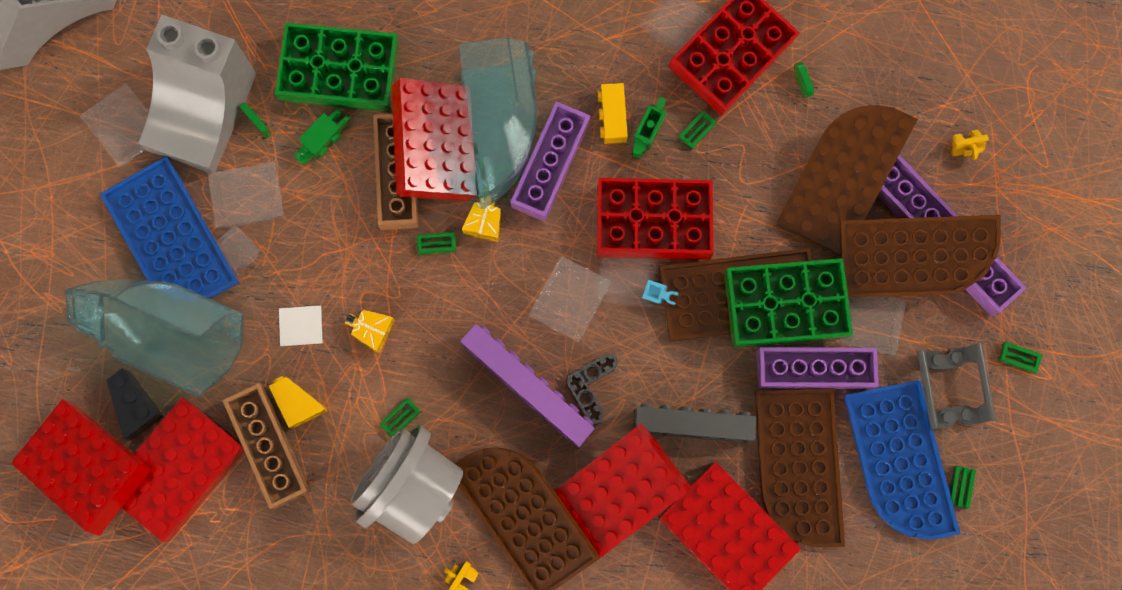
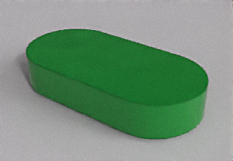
M803 62L795 63L794 73L805 98L813 96L814 88L805 64Z

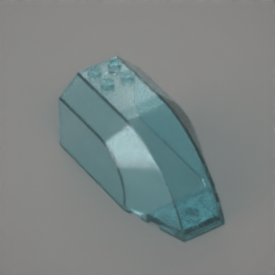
M513 38L459 43L462 65L460 74L462 86H465L474 145L475 176L481 209L493 204L514 185L526 167L535 139L537 101L534 87L536 71L532 64L533 52L532 49H528L527 42Z
M119 279L87 283L65 290L67 321L87 337L89 335L97 340V345L101 348L107 347L113 352L112 356L117 360L198 398L231 370L243 345L244 314L177 284L149 280Z

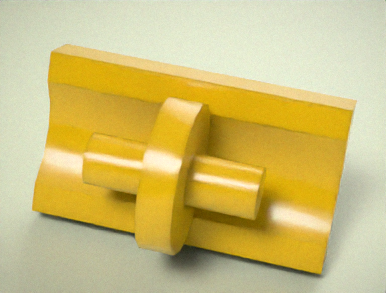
M979 130L971 131L967 139H964L962 134H955L951 140L953 146L951 154L953 157L964 155V157L969 156L971 160H977L978 154L983 153V150H985V144L989 137L987 134L982 135Z
M465 562L459 574H456L459 566L455 563L451 570L445 567L444 572L448 575L444 581L449 584L452 578H455L449 590H469L460 584L465 577L474 582L479 574L477 570L471 567L472 564L470 562Z

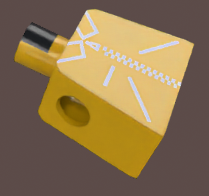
M485 195L483 204L474 202L463 225V234L495 242L499 241L501 209L494 207L495 196Z
M362 310L359 317L349 313L345 324L353 327L351 333L353 337L375 352L380 353L395 320L391 316Z

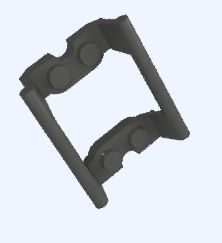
M982 343L949 349L947 355L941 354L939 350L925 352V350L917 351L931 429L953 427L955 421H959L962 426L996 421ZM968 362L977 363L985 403L978 408L964 405L944 408L936 413L928 368L937 371L957 368Z

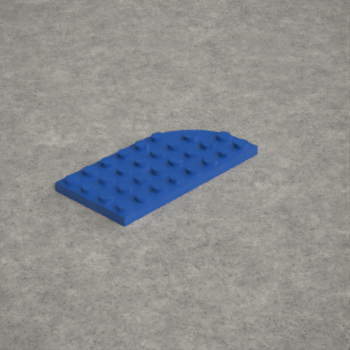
M168 156L163 157L100 193L145 277L155 288L164 294L184 301H202L216 297L240 283Z
M920 380L843 396L868 496L882 520L894 530L918 539H938L960 534L934 431L930 428L926 401Z

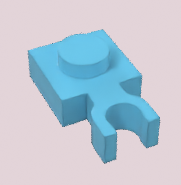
M648 280L642 298L658 304H662L664 299L669 304L675 306L676 303L670 301V296H678L679 293L674 291L666 292V285Z

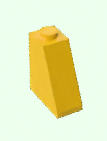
M278 377L272 381L273 384L269 385L290 429H294L328 412L326 407L287 377Z

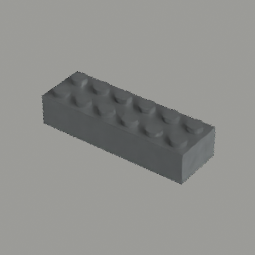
M641 404V406L636 407L634 410L633 429L643 423L651 435L741 443L755 441L756 416H751L750 412H739V414L733 415L731 411L719 410L717 413H712L711 409L692 411L690 407H680L678 410H673L672 406L667 405L652 408V404Z

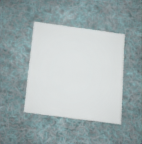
M321 306L279 308L280 346L323 343Z

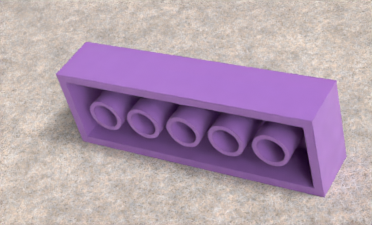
M555 102L510 202L511 208L546 222L590 124V115Z
M760 347L756 350L757 389H874L879 387L877 348Z

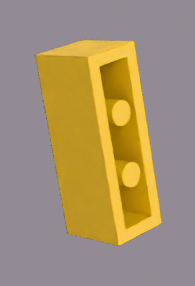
M624 83L601 84V90L597 91L598 102H601L602 109H599V120H603V126L600 127V137L604 138V144L627 143Z

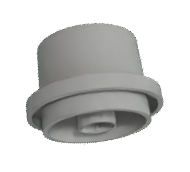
M417 425L410 432L401 428L382 448L355 489L350 504L357 508L353 521L363 528H367L374 521H377L409 543L415 544L427 534L436 521L442 522L453 506L451 499L460 484L463 470L428 445L431 436L429 430L421 425Z

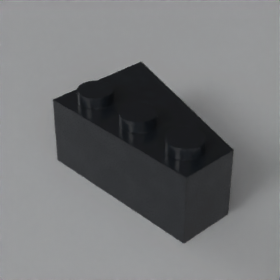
M122 368L106 380L124 439L132 441L163 417V414L129 370Z

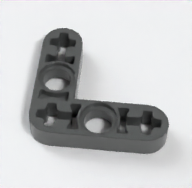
M606 354L572 373L567 379L569 390L584 416L590 420L592 413L590 409L586 412L584 408L590 407L595 403L596 406L592 408L595 413L599 412L600 415L598 416L599 420H591L594 425L602 422L604 413L588 385L616 369L618 360L613 354ZM606 358H608L609 360L613 359V367L610 368L609 366H606L603 368L605 372L601 373V369L597 365V363L600 362L601 366L605 364ZM590 367H594L598 371V375L594 378L587 375V369ZM573 377H575V379L581 380L579 382V386L581 387V389L583 388V386H585L586 388L585 390L580 391L577 395L574 391H578V388L576 387V385L572 386L570 384L572 382ZM584 393L589 394L591 397V401L588 404L580 402V396Z

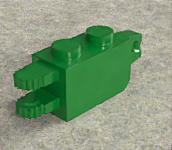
M660 97L656 106L653 104L648 106L633 138V144L635 145L632 150V157L634 159H641L645 150H650L665 119L667 111L663 108L667 99Z
M336 109L329 117L323 113L300 136L302 146L294 157L303 166L314 157L318 159L320 156H325L329 151V147L341 139L342 130L351 120L350 117L346 116L338 124L335 123L342 114L341 109Z

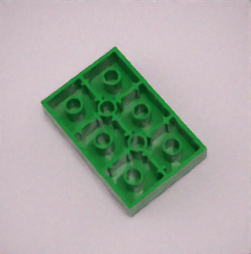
M285 23L275 95L279 101L390 112L392 103L391 86L395 80L399 49L398 36L396 33Z
M843 259L727 268L724 272L732 348L848 339L853 335Z

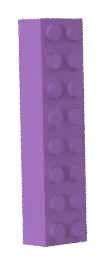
M475 324L460 341L462 347L579 449L595 429L593 427L594 423L586 416L582 418L578 414L579 410L572 403L566 404L561 393L557 390L553 392L549 389L550 384L542 377L538 379L534 375L535 371L528 364L523 366L520 363V358L513 351L510 353L506 351L505 344L498 338L494 340L491 337V332L485 326L479 327Z

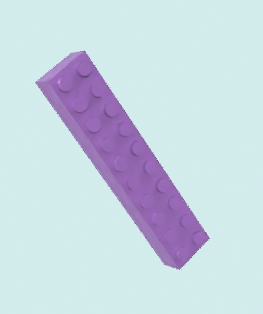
M899 155L877 196L897 218L958 216ZM996 257L986 275L965 290L992 317L1007 307L1026 287Z

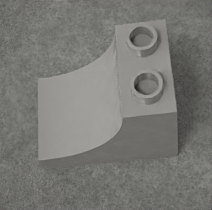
M0 0V70L29 65L36 52L56 33L84 17L102 11L113 10L117 0Z
M161 14L146 49L152 64L153 91L147 121L138 144L145 151L162 157L168 156L171 160L215 175L241 113L239 105L243 102L245 103L257 74L235 39Z

